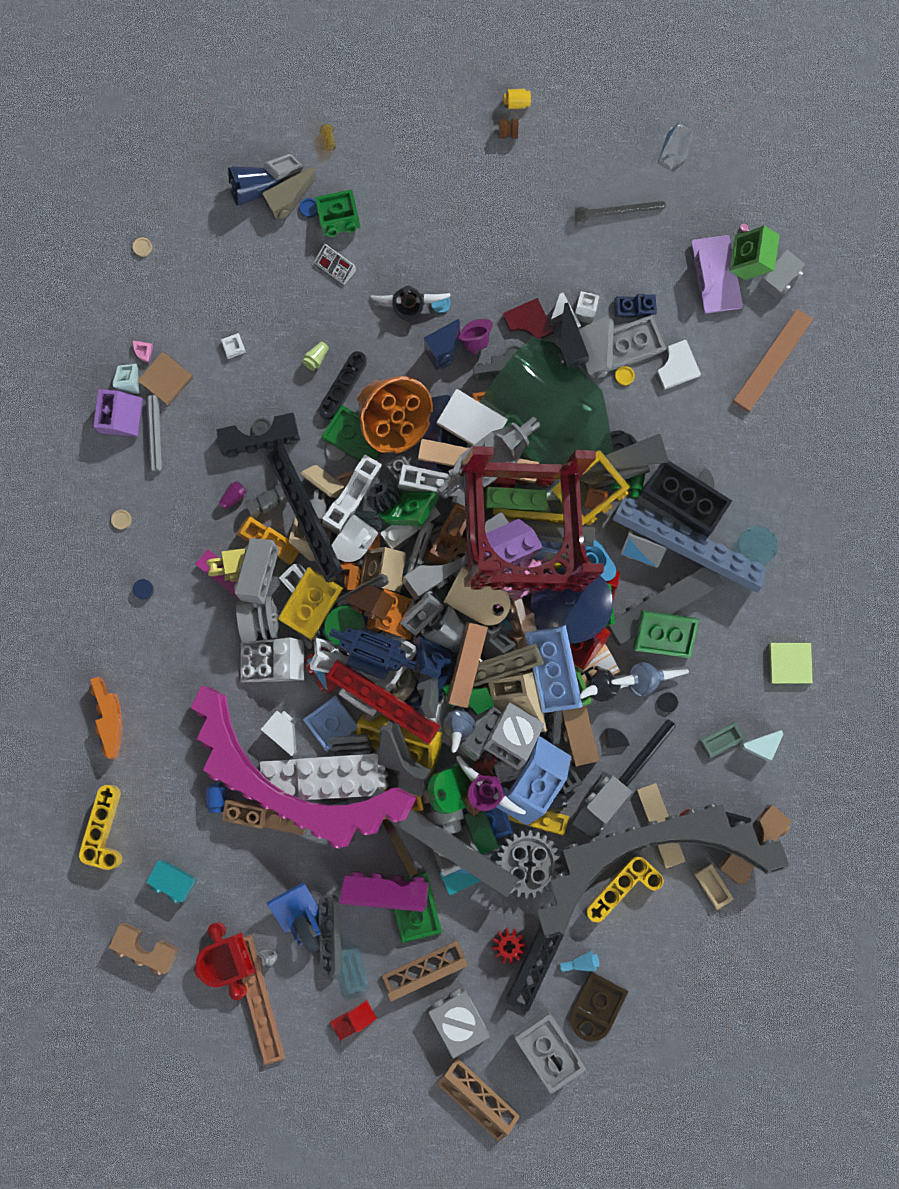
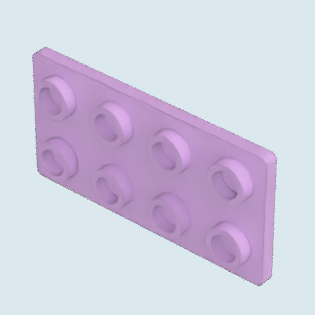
M723 235L692 240L691 245L704 313L741 309L743 303L737 275L729 271L732 256L730 236Z

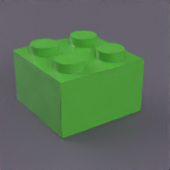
M761 226L735 235L729 271L744 280L774 271L780 234L766 226Z

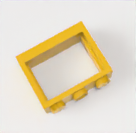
M601 451L596 452L595 461L581 476L600 461L619 484L620 488L586 516L582 514V526L585 524L590 526L597 520V514L601 511L606 513L613 507L611 504L616 499L620 501L629 494L627 490L630 486ZM559 482L552 488V491L562 502L561 482Z

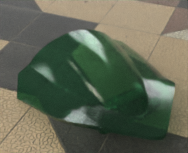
M531 336L505 364L483 395L480 403L508 419L503 428L509 427L513 422L521 427L532 417L537 419L535 423L539 422L541 427L527 436L530 444L524 448L519 457L521 459L539 462V464L561 465L568 460L575 450L601 451L604 456L612 453L613 444L602 390L577 366L567 370L565 364L561 365L557 355L560 353V348L555 343Z

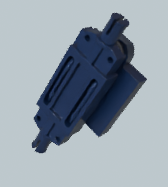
M365 627L362 630L358 629V631L347 628L344 633L332 628L329 633V637L340 640V648L350 654L347 661L349 667L383 681L386 680L390 670L398 672L402 666L414 670L417 662L406 659V651L400 649V641Z

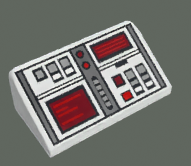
M324 244L314 261V264L343 285L356 272L353 263L326 244Z

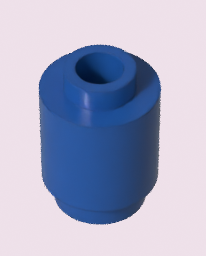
M221 783L209 784V788H205V807L208 808V813L224 812L226 787H221Z

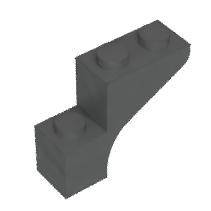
M390 720L385 726L381 727L379 732L381 741L376 753L378 755V764L399 771L397 775V780H399L398 788L421 797L428 788L431 769L421 766L411 757L399 725Z

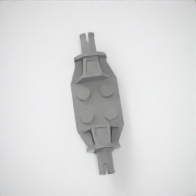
M532 417L521 427L513 422L509 427L490 432L473 446L494 447V456L490 462L517 463L524 448L530 444L527 436L541 426L539 422L535 423L537 420L535 417ZM472 447L461 454L454 468L449 470L451 480L437 489L444 499H447L458 489L464 492V476L459 475V468ZM483 477V488L487 487L498 477Z

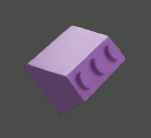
M520 519L486 533L493 550L502 559L513 565L537 555L543 548L534 530ZM485 552L487 557L484 558V561L491 557L487 552Z

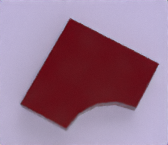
M538 298L502 314L510 332H527L532 335L535 341L554 334V330Z

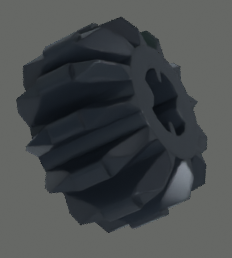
M389 479L386 481L381 480L378 484L375 483L373 487L369 488L370 491L366 493L368 505L377 513L381 511L385 513L388 509L392 510V507L397 505V501L401 499L399 488Z

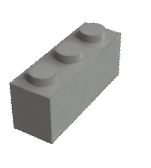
M250 538L249 544L245 548L244 562L240 566L239 580L234 587L236 596L242 602L265 603L279 551L273 540Z

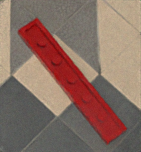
M338 659L335 660L326 676L327 679L428 744H431L441 727L432 719L427 718V716Z

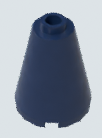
M240 166L228 168L229 184L232 185L231 194L237 206L263 196V192L283 182V178L276 180L264 168Z

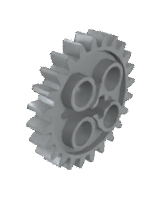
M520 830L519 837L512 833V840L504 839L506 846L499 845L502 852H496L495 854L500 857V860H495L494 863L513 874L514 870L520 869L521 875L511 891V893L515 891V896L520 897L522 893L524 898H528L530 893L533 898H536V891L543 895V888L550 890L551 888L548 883L550 880H553V875L559 874L555 871V868L561 867V865L556 863L560 856L554 855L558 849L555 847L550 848L553 841L549 840L546 842L547 836L542 835L540 837V832L535 831L532 835V831L527 830L525 835ZM520 847L522 855L519 858H515L514 851ZM537 849H541L542 855L539 859H535L534 853ZM530 861L531 865L525 867L524 862ZM536 870H540V878L534 880L533 873Z

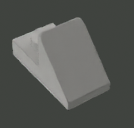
M427 593L419 602L415 600L411 602L400 624L416 636L444 609L443 604Z

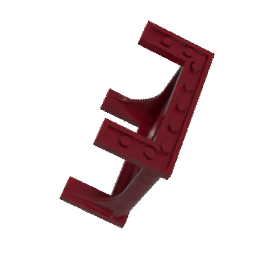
M472 446L459 468V475L464 476L468 574L464 578V587H471L472 590H481L483 587H491L492 590L512 588L515 591L523 590L524 588H532L533 591L552 588V591L572 589V591L579 592L591 585L604 572V564L591 563L585 551L579 478L595 461L596 451L575 450L564 465L490 462L494 456V447ZM483 477L561 480L564 537L560 550L552 560L537 567H520L505 561L493 550L485 532ZM485 552L491 555L486 561H484V558L487 557ZM566 554V559H562L561 555ZM554 563L563 565L566 573L564 575L557 573L554 569ZM504 569L511 570V574H509V572H506L505 574L502 573ZM548 569L551 574H544L543 570Z

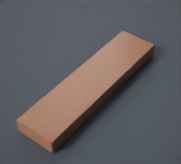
M466 622L446 703L465 708L468 707L488 627Z

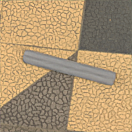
M156 395L147 396L150 470L156 472L162 469L159 398Z

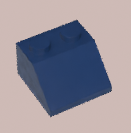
M459 319L424 337L425 352L436 370L448 367L454 359L459 341L458 336L460 335Z

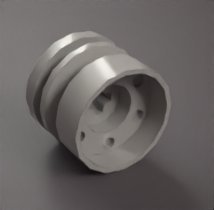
M272 596L266 597V606L257 603V608H254L253 603L237 601V623L243 643L257 641L258 632H261L264 640H268V630L272 639L278 638L279 616Z

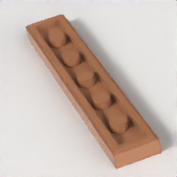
M799 309L795 311L734 399V404L748 413L751 411L809 327L813 318Z
M249 935L245 936L244 940L256 972L242 978L241 981L247 987L246 999L263 1063L267 1065L285 1059V1054L253 936Z

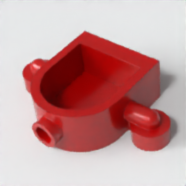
M221 922L212 923L209 925L207 933L213 940V944L203 948L198 954L194 973L198 979L210 987L217 988L228 984L230 998L240 1000L247 994V987L238 980L256 972L241 932L223 939L226 933L225 925Z

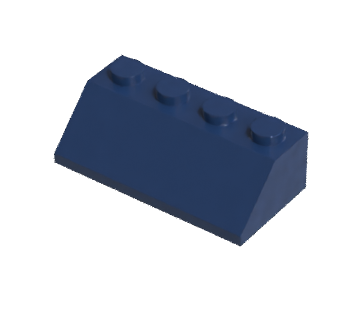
M451 396L432 397L433 412L430 413L428 421L430 425L423 439L467 448L468 442L436 424ZM422 460L418 461L417 466L418 468L449 474V470L454 468Z

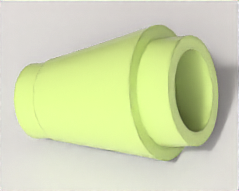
M320 342L303 356V364L312 371L318 369L329 347L324 342Z

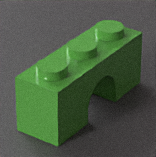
M487 487L484 489V509H517L543 512L547 508V490Z

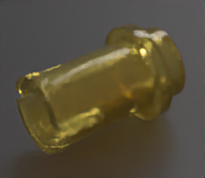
M324 124L320 129L324 149L327 151L331 150L330 146H332L333 150L336 149L333 135L335 130L331 124Z

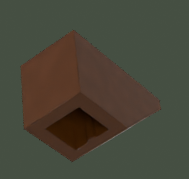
M368 585L347 597L345 601L352 605V610L360 614L365 611L364 615L373 620L376 617L385 620L395 598L376 587Z

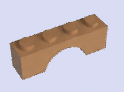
M767 805L755 820L759 828V845L762 846V842L770 839L776 842L780 835L784 836L790 829L789 824L792 821L773 805ZM728 853L717 868L735 884L741 885V883L745 884L752 876L750 872L754 869V866L744 859Z

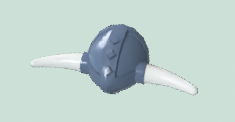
M642 662L632 667L629 676L614 679L611 681V684L629 685L631 691L637 696H646L658 687L660 681L687 674L689 670L658 671L651 664Z
M457 705L454 706L453 711L449 712L442 721L444 735L452 740L453 753L458 749L460 741H465L476 728L475 721L471 715L464 711V707Z

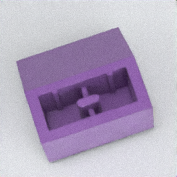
M98 389L93 427L100 434L138 437L143 399L121 391Z

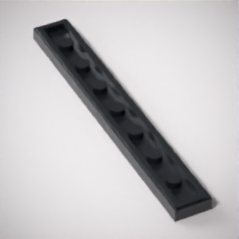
M277 444L267 457L325 581L332 583L343 569L284 445Z

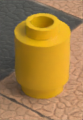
M507 89L506 93H503V105H506L507 109H525L530 107V90Z

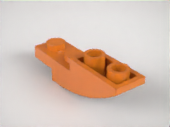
M95 677L90 679L92 684L90 685V691L93 697L96 696L98 714L103 716V718L95 720L97 725L95 726L97 736L102 739L103 745H101L104 756H107L108 759H116L122 739L120 703L117 694H108L103 678Z

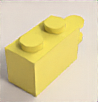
M245 548L222 551V558L207 560L206 563L210 569L208 575H224L225 581L237 582L240 576V566L245 559ZM217 565H223V568H217Z

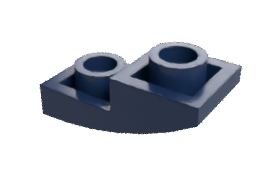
M656 295L616 296L614 298L615 317H641L657 314Z

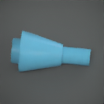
M592 950L573 959V961L560 963L562 972L573 969L597 971L596 967L600 966L598 955L593 954Z

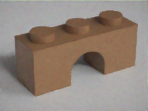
M125 922L120 924L109 945V948L114 950L113 954L122 958L127 956L132 959V963L138 966L146 965L151 968V972L157 975L166 974L170 971L180 948L160 940L156 943L152 952L144 951L139 943L143 931Z

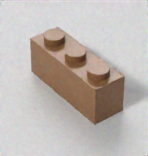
M586 705L581 708L562 710L561 724L564 725L565 729L562 732L564 743L569 745L570 751L567 754L571 756L570 764L573 763L574 767L600 761Z

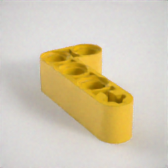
M104 785L99 788L79 852V858L82 863L106 870L115 869L122 863L120 852L106 848L121 795L120 789L115 785ZM106 791H110V793H112V797H108V795H106ZM102 802L110 803V806L102 805ZM101 809H105L107 812L104 820L99 816ZM95 829H99L101 832V837L98 840L93 836ZM90 849L95 852L93 860H90L87 856V852ZM109 854L115 858L112 866L107 863Z
M631 857L586 906L585 912L587 917L593 922H601L638 881L650 890H659L664 881L662 875L642 857ZM636 860L642 862V869L638 872H635L632 867ZM625 875L629 881L625 887H621L618 880L621 876ZM651 875H656L658 879L654 886L648 884V878ZM608 891H613L615 895L614 900L611 902H606L604 898L605 893ZM599 900L608 906L606 909L601 906L598 910L600 913L598 917L596 915L591 916L593 914L591 909L593 907L597 909L601 905L598 903Z

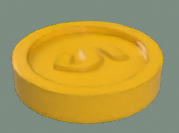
M628 366L618 368L615 373L616 382L622 386L630 385L635 377L634 371Z

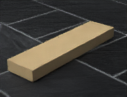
M656 783L636 790L648 822L657 821L659 823L665 821L666 817H669ZM679 843L657 846L665 868L685 862Z

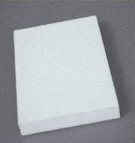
M456 389L436 424L469 444L474 445L490 432L502 429L508 419Z

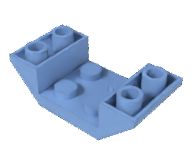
M540 736L532 749L530 760L510 791L505 787L503 789V794L515 805L525 810L526 813L523 815L513 812L500 804L496 806L525 825H529L546 813L567 780L571 760L569 754Z

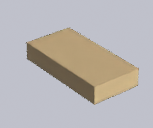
M712 863L693 874L715 910L734 900Z

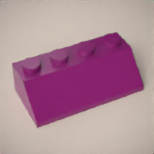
M351 871L350 874L344 877L339 904L424 912L428 901L429 881H424V877L414 876L412 880H406L403 875H392L391 878L383 877L382 873H371V876H364L363 872Z

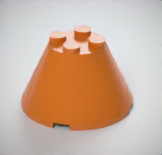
M399 376L380 381L375 380L368 384L357 396L362 434L367 443L379 452H394L396 454L408 450L420 441L430 425L428 421L430 413L433 412L432 398L427 388L416 379Z

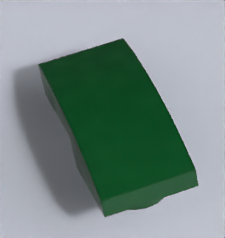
M480 811L475 816L465 812L464 816L478 852L484 854L499 848L486 812Z

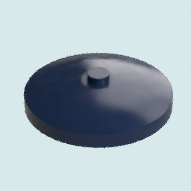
M564 567L555 570L561 575L566 573ZM600 575L591 585L579 592L572 591V589L552 591V588L533 591L531 611L534 613L535 623L539 630L566 625L569 644L580 643L593 638L605 628L612 615L613 599L607 582Z

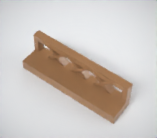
M458 940L383 974L382 978L388 989V996L393 1001L468 966V963ZM456 947L460 958L453 961L446 959L447 950ZM431 957L441 960L439 967L434 970L426 967L427 961ZM425 961L424 965L418 964L420 962ZM443 961L448 962L447 964L442 966ZM412 966L422 968L420 976L417 978L407 976L409 968ZM406 969L405 974L399 973ZM424 969L430 971L428 973L423 974ZM395 974L403 977L401 985L392 989L388 977Z
M458 1058L452 1062L448 1070L436 1081V1084L498 1142L509 1135L520 1117ZM455 1067L462 1071L463 1079H458L452 1073ZM469 1083L476 1084L479 1093H473L470 1090ZM490 1097L494 1101L495 1108H489L486 1105L485 1098ZM501 1112H506L512 1118L509 1124L502 1120Z

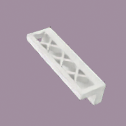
M315 639V655L310 662L311 670L329 673L337 659L347 665L350 654L346 650L341 649L340 646L335 645L331 641ZM321 647H326L331 652L321 651ZM340 651H345L349 656L343 655Z

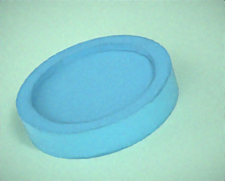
M446 298L432 302V309L439 314L446 313L450 309V299Z

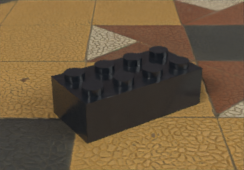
M670 461L660 464L640 495L693 530L707 537L712 534L733 501Z

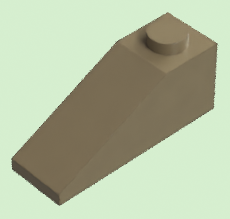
M313 166L262 193L264 201L275 220L287 217L316 180Z

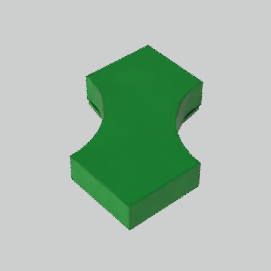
M451 682L442 687V691L446 699L448 697ZM487 687L472 689L468 707L474 714L478 715L494 706Z

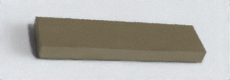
M533 644L479 662L473 687L542 665L543 659L537 645Z

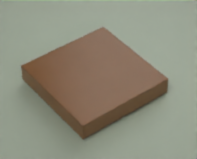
M162 352L137 381L169 406L191 381L193 375Z

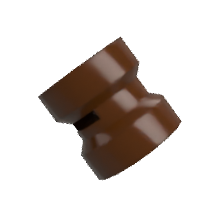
M499 119V139H505L507 135L512 139H518V119H512L509 122L506 119Z

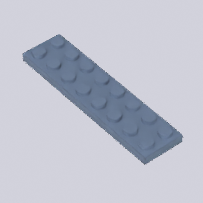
M623 498L613 518L614 521L756 593L760 591L767 569L762 564L745 558L741 553H735L727 549L723 544H717L709 540L705 535L693 532L687 526L679 525L671 518L656 513L652 508L638 504L634 499Z

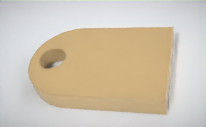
M463 566L444 603L449 604L454 609L481 624L495 625L500 623L510 610L511 603L508 593L504 589L492 590L491 587H483L481 590H472L471 587H464V578L468 574V568ZM500 604L504 609L503 614H496L493 606Z

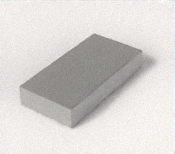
M288 154L265 162L263 168L278 180L300 172L303 165L293 155Z

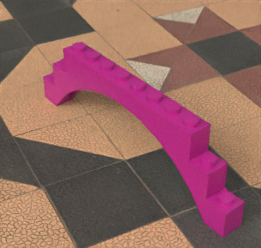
M208 686L200 687L191 708L197 711L196 715L206 719L197 739L203 742L202 746L212 750L203 771L209 774V778L225 782L227 788L243 792V797L259 801L261 807L277 811V816L293 820L295 826L311 830L313 836L329 840L328 844L335 848L348 846L357 827L358 832L367 836L377 833L385 815L386 818L393 822L406 820L416 797L400 788H392L367 801L350 805L318 804L302 800L284 792L259 772L240 746L231 724L226 695Z

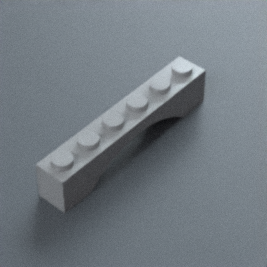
M502 512L485 522L486 533L509 523ZM467 554L454 562L444 565H420L405 575L401 582L415 601L419 598L422 599L427 593L432 594L431 590L435 587L440 589L449 583L447 579L454 576L456 578L461 568L468 566Z

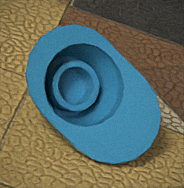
M595 540L593 547L585 546L587 557L591 563L604 564V572L601 574L604 580H612L616 575V567L603 546Z

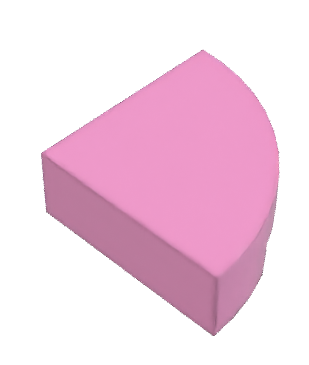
M133 341V349L137 357L144 363L150 364L153 350L152 343Z

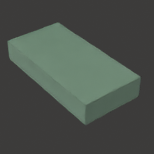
M735 721L699 741L708 758H712L744 741L745 737Z

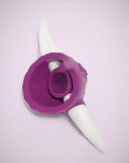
M457 756L456 759L459 765L472 781L468 791V798L474 808L480 811H488L500 804L513 812L523 815L526 813L525 810L515 805L503 794L498 777L478 774L460 756Z

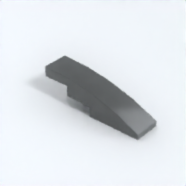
M416 656L415 662L417 664L413 674L418 680L417 691L423 699L421 708L427 718H436L438 678L421 673Z

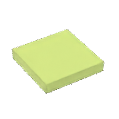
M811 643L769 644L771 684L813 683Z

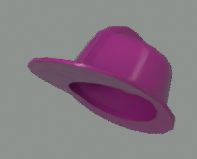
M489 319L471 321L464 326L458 339L462 341L466 350L471 351L473 355H477L481 349L488 346L489 333L493 323Z

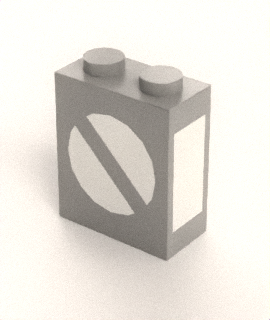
M509 702L501 712L483 748L519 770L527 762L544 727V723Z
M460 988L449 993L450 997L446 1000L438 999L430 1005L432 1008L428 1011L452 1058L457 1057L490 1037L466 989L460 990Z

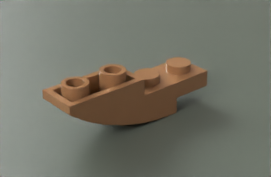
M511 592L508 594L511 603L509 614L512 619L510 624L514 631L508 633V637L516 644V647L513 649L515 651L528 646L525 633L535 631L536 623L534 613L524 607L522 598ZM532 668L524 670L522 672H531Z
M225 800L222 821L259 829L266 827L299 835L306 833V828L302 829L295 826L293 820L277 816V811L271 808L270 810L265 809L259 805V802Z

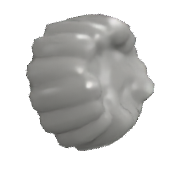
M262 950L258 953V960L263 966H272L278 957V954L273 950Z

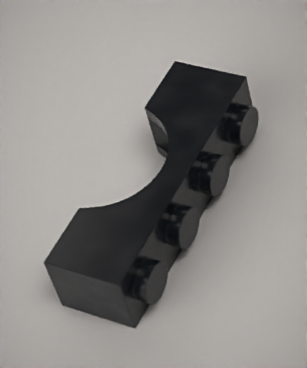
M293 412L274 416L269 430L259 436L245 435L236 425L216 429L220 451L224 457L227 456L228 458L237 457L239 453L243 452L248 454L255 453L258 449L262 448L274 449L277 444L285 443V445H292L300 440Z

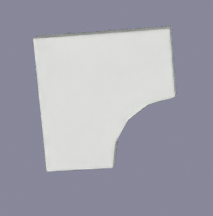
M687 340L667 347L669 355L667 363L664 367L657 370V375L664 390L700 377L701 373Z

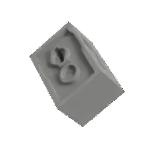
M548 1009L513 1032L515 1040L550 1094L586 1070L584 1063Z

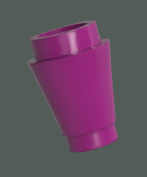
M238 481L230 483L218 502L227 510L244 498L247 490Z

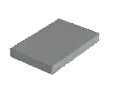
M652 315L613 329L611 371L666 352V347Z

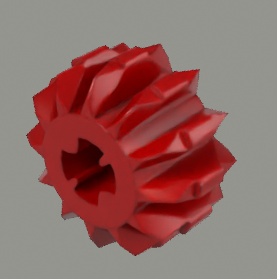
M505 928L506 935L503 936L498 931L497 935L500 939L492 938V941L498 945L491 946V950H499L495 953L494 957L497 959L503 955L501 963L504 964L506 958H509L511 965L513 964L512 957L520 961L521 958L518 953L525 955L526 951L520 947H524L527 944L524 941L519 942L523 938L522 934L515 937L516 929H513L510 935L508 928ZM506 941H510L511 944L514 943V946L511 947V951H507L506 948L503 949V946L506 945Z

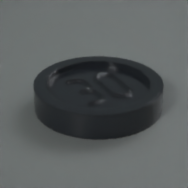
M666 692L658 698V707L663 712H673L678 706V699L673 693Z

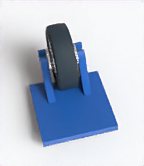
M304 882L267 902L268 907L284 932L291 931L298 946L304 944L310 953L320 949L317 936L321 934V931L315 919L319 915V906Z

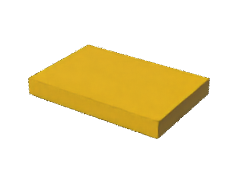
M308 567L278 620L308 639L313 640L343 588L334 582H326L322 574Z

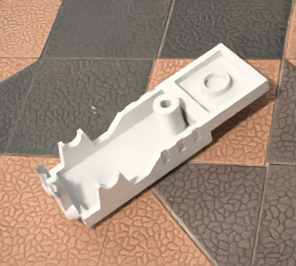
M377 754L260 762V773L268 781L284 792L302 800L372 796L377 787L382 790L389 787V783L386 780L388 772L385 770V766L378 764Z

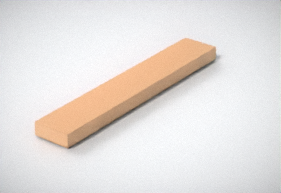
M422 439L418 460L454 467L460 455L469 448ZM520 458L517 463L539 464V462ZM512 478L532 483L536 482V479L531 478Z

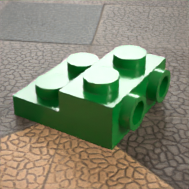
M352 189L315 197L323 236L335 237L340 232L353 233L361 228Z

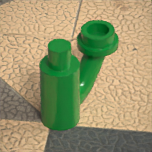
M646 473L631 478L629 485L631 498L638 499L639 492L643 491ZM617 482L609 484L610 490L617 491L620 488Z

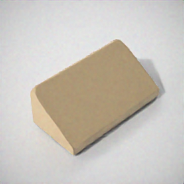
M313 465L300 473L329 497L338 498L344 489L343 484L317 465Z

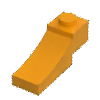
M250 516L244 520L236 535L248 543L250 538L273 540L279 548L277 558L288 565H292L299 553L289 543V539L269 526H264Z

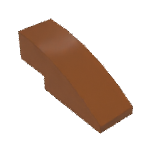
M456 502L427 560L437 565L448 564L466 529L465 506Z

